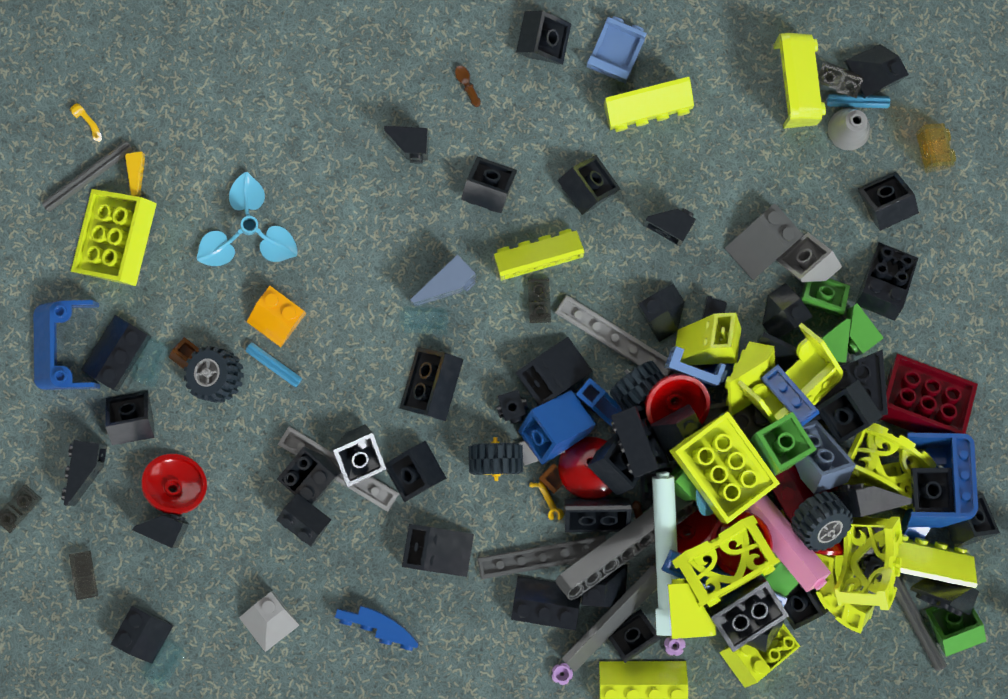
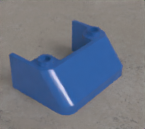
M94 300L56 301L41 304L35 308L33 314L34 382L38 388L43 390L100 389V384L94 382L73 383L71 370L65 366H57L56 323H64L71 318L72 308L99 307L98 302Z
M907 433L906 438L916 444L915 449H925V452L935 461L936 466L952 468L954 512H911L907 521V527L942 528L972 519L978 511L975 444L972 437L959 433Z

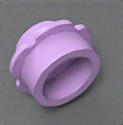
M671 636L666 638L664 641L665 651L669 655H681L683 648H685L684 639H672Z
M565 663L557 664L552 669V679L560 685L567 684L569 679L573 677V671Z

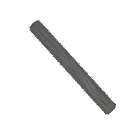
M124 141L42 202L44 208L51 212L123 159L126 154L133 151L132 146L129 142Z
M895 577L896 597L936 671L944 669L947 664L901 577Z

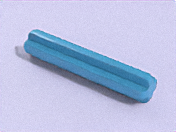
M829 94L826 103L829 107L889 108L890 97L869 96L864 99L862 95Z
M250 343L245 351L294 387L300 384L302 378L267 352L254 343Z

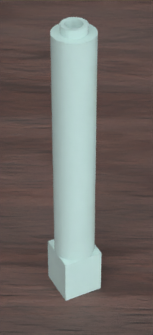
M657 472L656 476L652 477L658 608L655 609L657 635L671 636L667 584H672L671 579L679 578L662 571L661 568L670 549L678 552L674 476H671L670 472Z

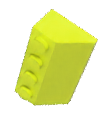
M690 77L605 98L604 101L610 130L615 129L616 132L628 129V125L636 124V127L649 123L648 120L655 118L657 121L669 119V115L675 113L678 116L689 114L690 110L694 107Z
M571 229L560 231L559 236L552 238L551 235L539 237V241L530 243V240L518 243V247L510 249L509 246L497 249L494 259L501 281L583 258L585 252L577 230L572 232Z
M902 534V544H898V557L902 558L901 573L973 588L977 587L974 556L969 554L966 548L961 546L949 548L947 544L935 541V544L928 543V540L919 537L912 540L909 539V536ZM884 545L882 553L886 552V545Z
M599 661V699H688L686 661H627L626 663L624 661Z

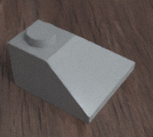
M809 232L776 260L801 282L827 281L842 267L834 252Z
M274 591L268 593L239 617L265 652L299 626V623Z

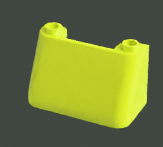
M685 578L671 579L672 584H667L671 638L715 636L716 626L704 606L699 607L697 604L699 600L689 583L685 581Z

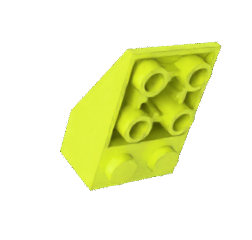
M713 314L678 329L675 346L684 349L680 362L687 365L737 363L741 336V326L737 314Z
M749 341L746 349L741 351L738 363L734 364L731 376L727 377L725 382V389L728 390L726 406H729L731 416L752 404L737 383L741 380L750 389L755 385L764 384L761 377L775 367L774 346Z
M783 623L766 653L747 644L735 652H732L730 647L726 646L719 653L746 688L758 683L796 651L800 645Z

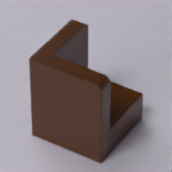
M554 463L539 478L553 494L563 485L559 477L558 467Z

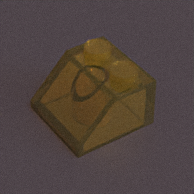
M944 123L923 125L916 132L926 174L953 167L956 155L954 149L950 148L949 141H951L949 129L945 128Z

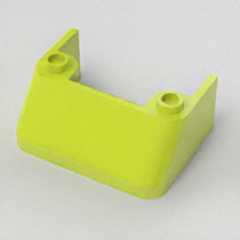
M781 33L773 47L774 49H780L788 112V118L783 124V129L818 125L822 120V115H826L825 103L821 102L815 55V52L818 51L817 39H813V36L810 34Z
M801 323L799 328L806 338L797 346L796 354L799 360L785 373L815 406L840 382L843 370L824 340ZM741 380L737 383L749 401L771 424L790 414L766 385L758 384L750 389Z

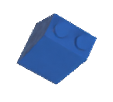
M569 391L532 409L518 432L540 463L544 465L562 451L567 450L588 436L596 424L592 416L582 406L579 398L572 391Z

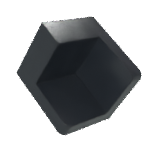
M708 295L701 319L713 314L725 313L727 302L713 299L712 296Z

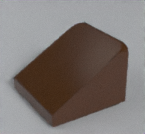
M184 337L172 349L169 358L184 369L189 364L186 362L188 358L192 359L193 356L191 354L194 351L199 352V348Z

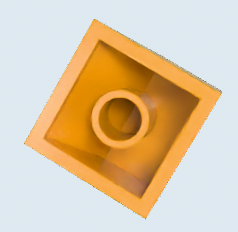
M269 286L256 303L247 323L279 347H282L306 315V312Z

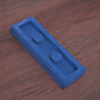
M776 365L761 377L762 382L790 413L793 412L802 427L819 414V410L779 365Z

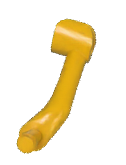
M74 104L70 108L71 113L76 118L81 115L90 126L93 139L100 142L101 134L97 124L80 104Z
M541 481L539 483H529L531 488L539 487L550 508L548 518L553 520L554 512H557L558 520H562L564 512L555 506L547 487Z

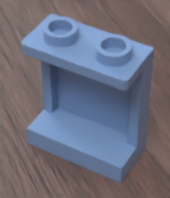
M607 17L593 53L588 60L587 68L626 84L647 33L643 32L644 29L637 25H632L631 27L624 24V20L618 17Z
M677 346L671 348L664 367L665 369L679 374L690 375L711 386H718L719 383L724 382L727 375V370H724L725 364H716L714 372L711 374L680 362L684 349Z

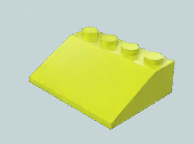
M91 189L71 272L136 286L157 203L142 197Z
M728 411L670 450L672 456L721 523L728 524L780 484Z

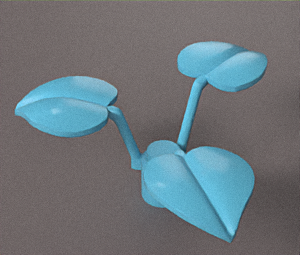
M244 172L235 180L229 192V202L232 208L237 211L245 209L246 217L241 221L240 230L228 241L226 235L220 231H211L204 235L197 254L199 262L208 266L227 264L235 255V249L230 243L242 233L252 235L255 232L264 239L260 243V252L268 261L281 262L297 256L296 243L286 229L280 226H271L268 228L266 235H264L258 229L257 219L250 216L249 209L256 210L260 208L264 203L265 193L262 186L248 172Z

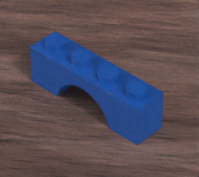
M591 378L575 394L580 401L611 427V421H613L611 415L623 411L617 402Z

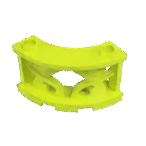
M874 423L859 432L847 455L853 462L858 452L867 453L869 457H863L858 460L864 461L866 465L864 468L856 465L851 478H860L878 488L912 498L911 470L909 468H936V463L925 451L919 452L916 450V444L904 436L899 435L897 438L893 434L887 433L889 429ZM867 437V448H860L864 438ZM882 444L888 447L887 451H879L878 449H883ZM897 451L899 452V463L904 474L888 477L879 456H888ZM906 459L910 461V464L907 465ZM913 504L905 505L900 508L908 510L909 508L913 509Z
M754 515L741 519L718 534L719 537L710 542L706 541L691 548L672 561L676 569L680 568L698 598L699 603L697 604L699 607L706 604L712 607L721 601L720 597L741 587L761 574L766 576L776 570L774 566L780 560L775 557L756 525L758 522ZM747 530L750 532L751 536L756 542L755 544H749ZM735 541L737 543L735 548L741 545V549L732 550L729 548V543ZM720 547L723 552L729 555L741 554L740 564L734 576L721 575L711 571L717 562V552L715 549ZM759 548L766 561L761 565H755L753 560L760 556L758 554L749 555L751 550ZM705 556H709L712 559L711 564L707 568L704 567L708 563L703 561ZM746 567L752 571L743 577ZM694 569L700 573L698 576L696 575ZM704 576L708 578L705 587L711 584L715 588L709 594L700 581ZM720 583H725V584H730V585H728V586H726V587H724V588L721 589Z
M891 516L890 519L852 517V527L844 537L843 563L838 582L834 586V597L837 598L838 606H843L844 604L880 606V610H889L897 592V588L894 587L895 577H900L902 558L898 557V544H902L900 517ZM856 526L867 527L870 537L868 538L864 532L859 530L861 537L857 539ZM873 527L884 528V530L875 533ZM886 545V552L881 553L879 547L882 548ZM873 548L876 556L885 561L884 567L876 569L867 579L860 569L858 562L869 549ZM882 574V579L879 582L876 578ZM852 585H855L854 589L852 590L854 592H850Z
M815 553L831 572L825 579L827 583L816 592L820 602L825 609L827 608L836 617L835 619L839 623L861 634L863 627L872 617L874 606L859 604L838 606L837 598L834 597V586L837 584L841 573L843 555L832 556ZM855 585L851 586L850 592H854L852 590L854 589Z

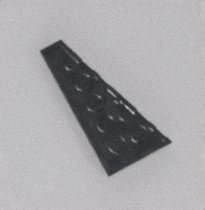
M883 349L841 366L843 370L842 379L815 405L817 407L859 380L880 413L888 415ZM754 406L756 424L770 423ZM818 414L812 420H821L822 417Z

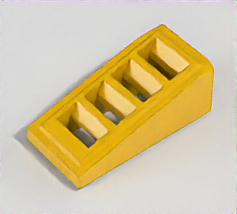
M143 152L128 153L125 155L131 196L140 197L145 154Z

